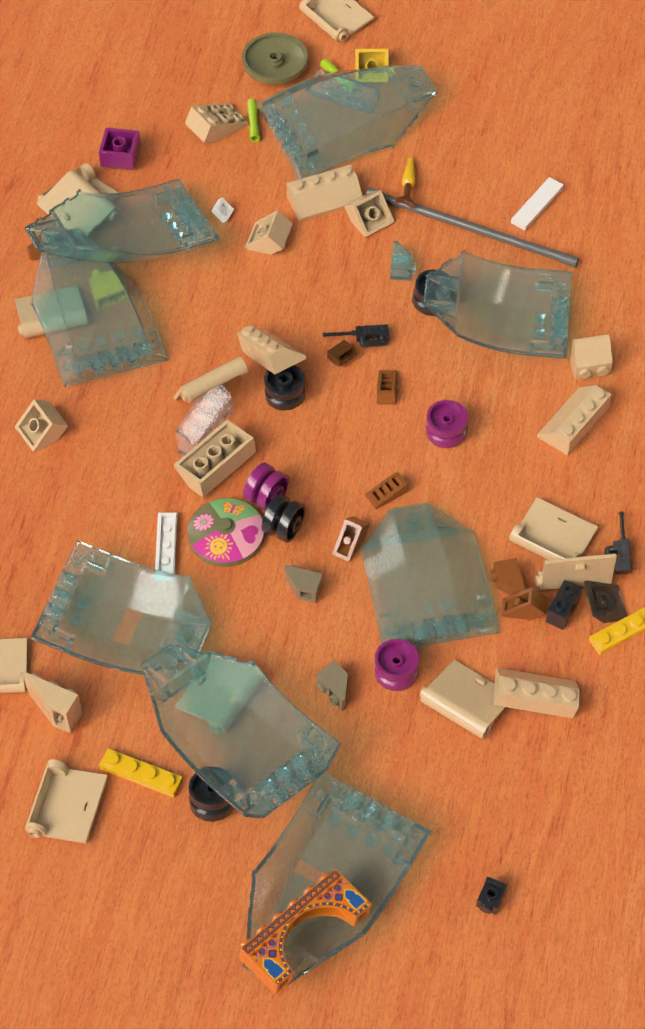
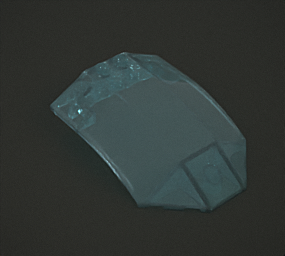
M464 250L460 256L455 259L451 258L443 263L441 268L435 272L431 271L426 275L423 305L456 336L479 346L501 352L567 359L572 272L505 265L474 256Z
M429 503L390 509L360 549L381 644L391 639H402L410 642L414 647L500 633L486 570L473 531Z
M77 540L30 639L93 664L119 671L147 675L198 657L212 621L203 608L204 604L192 585L190 575L182 576L138 565Z

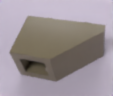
M285 564V579L297 599L316 603L323 585V574L315 570H306L296 565L290 566Z
M333 661L316 674V686L320 692H325L328 695L333 706H338L343 711L346 705L348 674L336 661Z

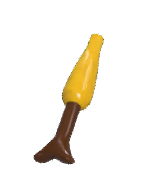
M409 158L402 178L404 196L396 198L395 202L404 203L408 207L416 208L415 203L410 197L411 188L415 185L414 159Z

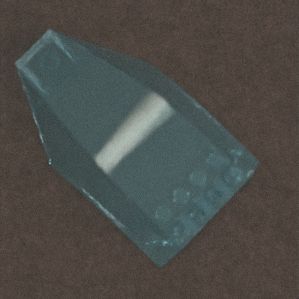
M395 65L343 70L316 76L284 89L256 103L299 180L323 173L358 156L389 147L394 148L399 138L407 132V128L415 122L424 107L428 106L429 101L438 92L423 66Z
M180 179L123 193L97 194L81 192V189H79L74 197L71 199L66 198L61 204L50 209L48 215L43 218L39 217L34 223H30L25 227V231L37 251L90 262L125 263L154 260L188 252L219 241L218 234Z
M79 229L44 237L31 305L43 328L64 387L169 360L153 316L139 287L122 268Z
M172 642L141 663L160 732L188 766L244 817L265 818L325 773L341 746L338 740L294 706L264 675L255 661H239L234 656H224L221 653L207 651V653L196 651L195 647H185Z
M321 771L281 836L256 869L252 871L246 939H252L261 926L270 924L272 918L280 911L283 913L293 899L302 897L304 891L312 885L314 887L323 874L326 872L330 873L334 869L372 904L369 914L355 927L340 918L332 916L313 917L295 926L283 943L285 959L293 970L292 980L289 983L291 984L367 933L403 881L431 831ZM243 963V968H245L246 970H248V971H250L251 973H253V972Z

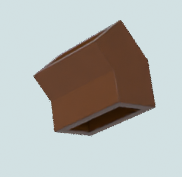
M345 339L327 351V358L337 366H342L358 355L354 345L349 344Z

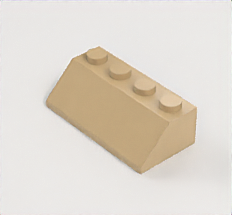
M352 165L287 183V198L299 221L345 208L344 205L362 197L358 177Z
M247 326L237 333L242 351L273 374H277L306 359V355L273 333L255 326Z
M597 385L579 387L537 434V437L564 454L569 455L608 410L612 394Z
M226 420L177 461L174 467L190 489L201 497H205L256 453L254 438L229 420Z
M496 668L493 705L573 718L579 708L580 689L576 681Z

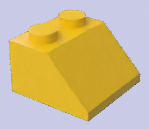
M355 49L356 83L389 82L388 49Z

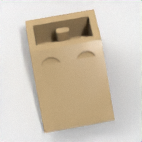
M225 103L191 106L185 124L204 143L221 140L248 125V122L231 104Z
M24 672L23 676L28 694L53 726L71 733L83 714L78 694L72 689L66 690L53 681H45L37 674Z

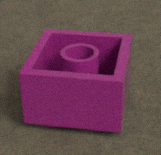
M106 128L99 149L100 165L102 167L134 170L141 146L139 131Z

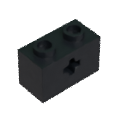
M564 580L547 610L546 623L564 630L580 601L582 588Z

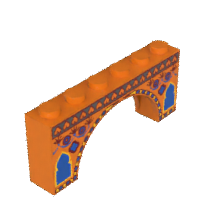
M336 869L330 873L326 872L320 877L314 887L311 885L304 891L302 897L293 899L283 913L281 911L272 918L270 924L261 926L252 939L247 938L240 945L239 959L276 995L292 980L293 970L285 959L283 943L295 926L313 917L332 916L340 918L355 927L369 914L372 904Z

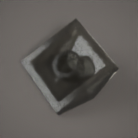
M593 581L584 582L593 617L603 623L616 622L627 617L618 585Z

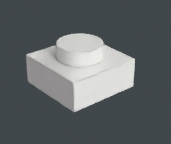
M222 197L218 199L211 212L224 223L229 219L234 208Z

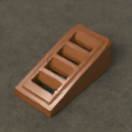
M379 370L377 384L378 404H395L396 370Z
M396 472L367 492L365 496L374 508L377 509L407 493L408 484L399 472ZM377 494L380 500L378 501L374 495Z

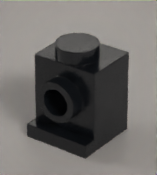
M487 876L477 899L476 907L484 913L496 915L506 894L507 884Z

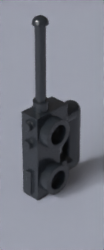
M388 324L355 326V330L348 332H324L323 337L352 335L356 336V342H359L361 347L385 346L387 340H389Z
M623 511L619 512L621 538L618 541H613L612 546L605 548V555L618 554V561L614 567L617 575L631 573L633 569L631 560L632 548H630L632 543L625 537Z

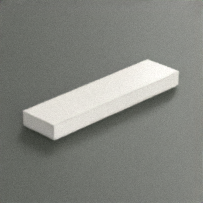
M549 177L512 217L511 224L526 231L562 191L564 184Z
M177 512L158 513L155 581H175Z

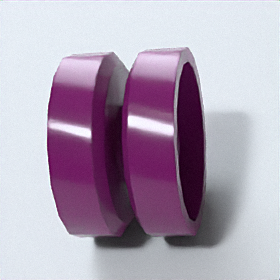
M441 400L431 405L427 411L426 421L428 440L440 448H452L461 444L467 432L468 414L466 409L460 403L453 400Z
M266 462L261 463L249 476L244 487L243 497L253 504L257 503L260 508L266 511L270 502L277 494L285 495L290 482L289 476L281 471H276L273 466Z
M391 639L382 643L375 653V677L377 682L382 687L391 691H402L415 683L418 677L419 654L416 648L410 642L402 639Z

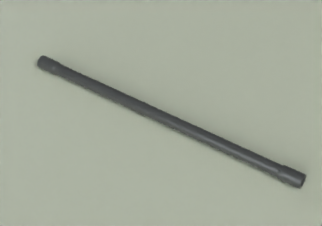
M369 187L366 194L371 191H377V189ZM382 191L388 204L534 252L575 268L578 264L579 257L561 253L416 203V208L408 207L404 203H396L395 199L398 197Z

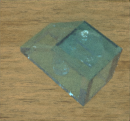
M394 241L390 279L411 281L412 274H416V263H413V255L399 242Z

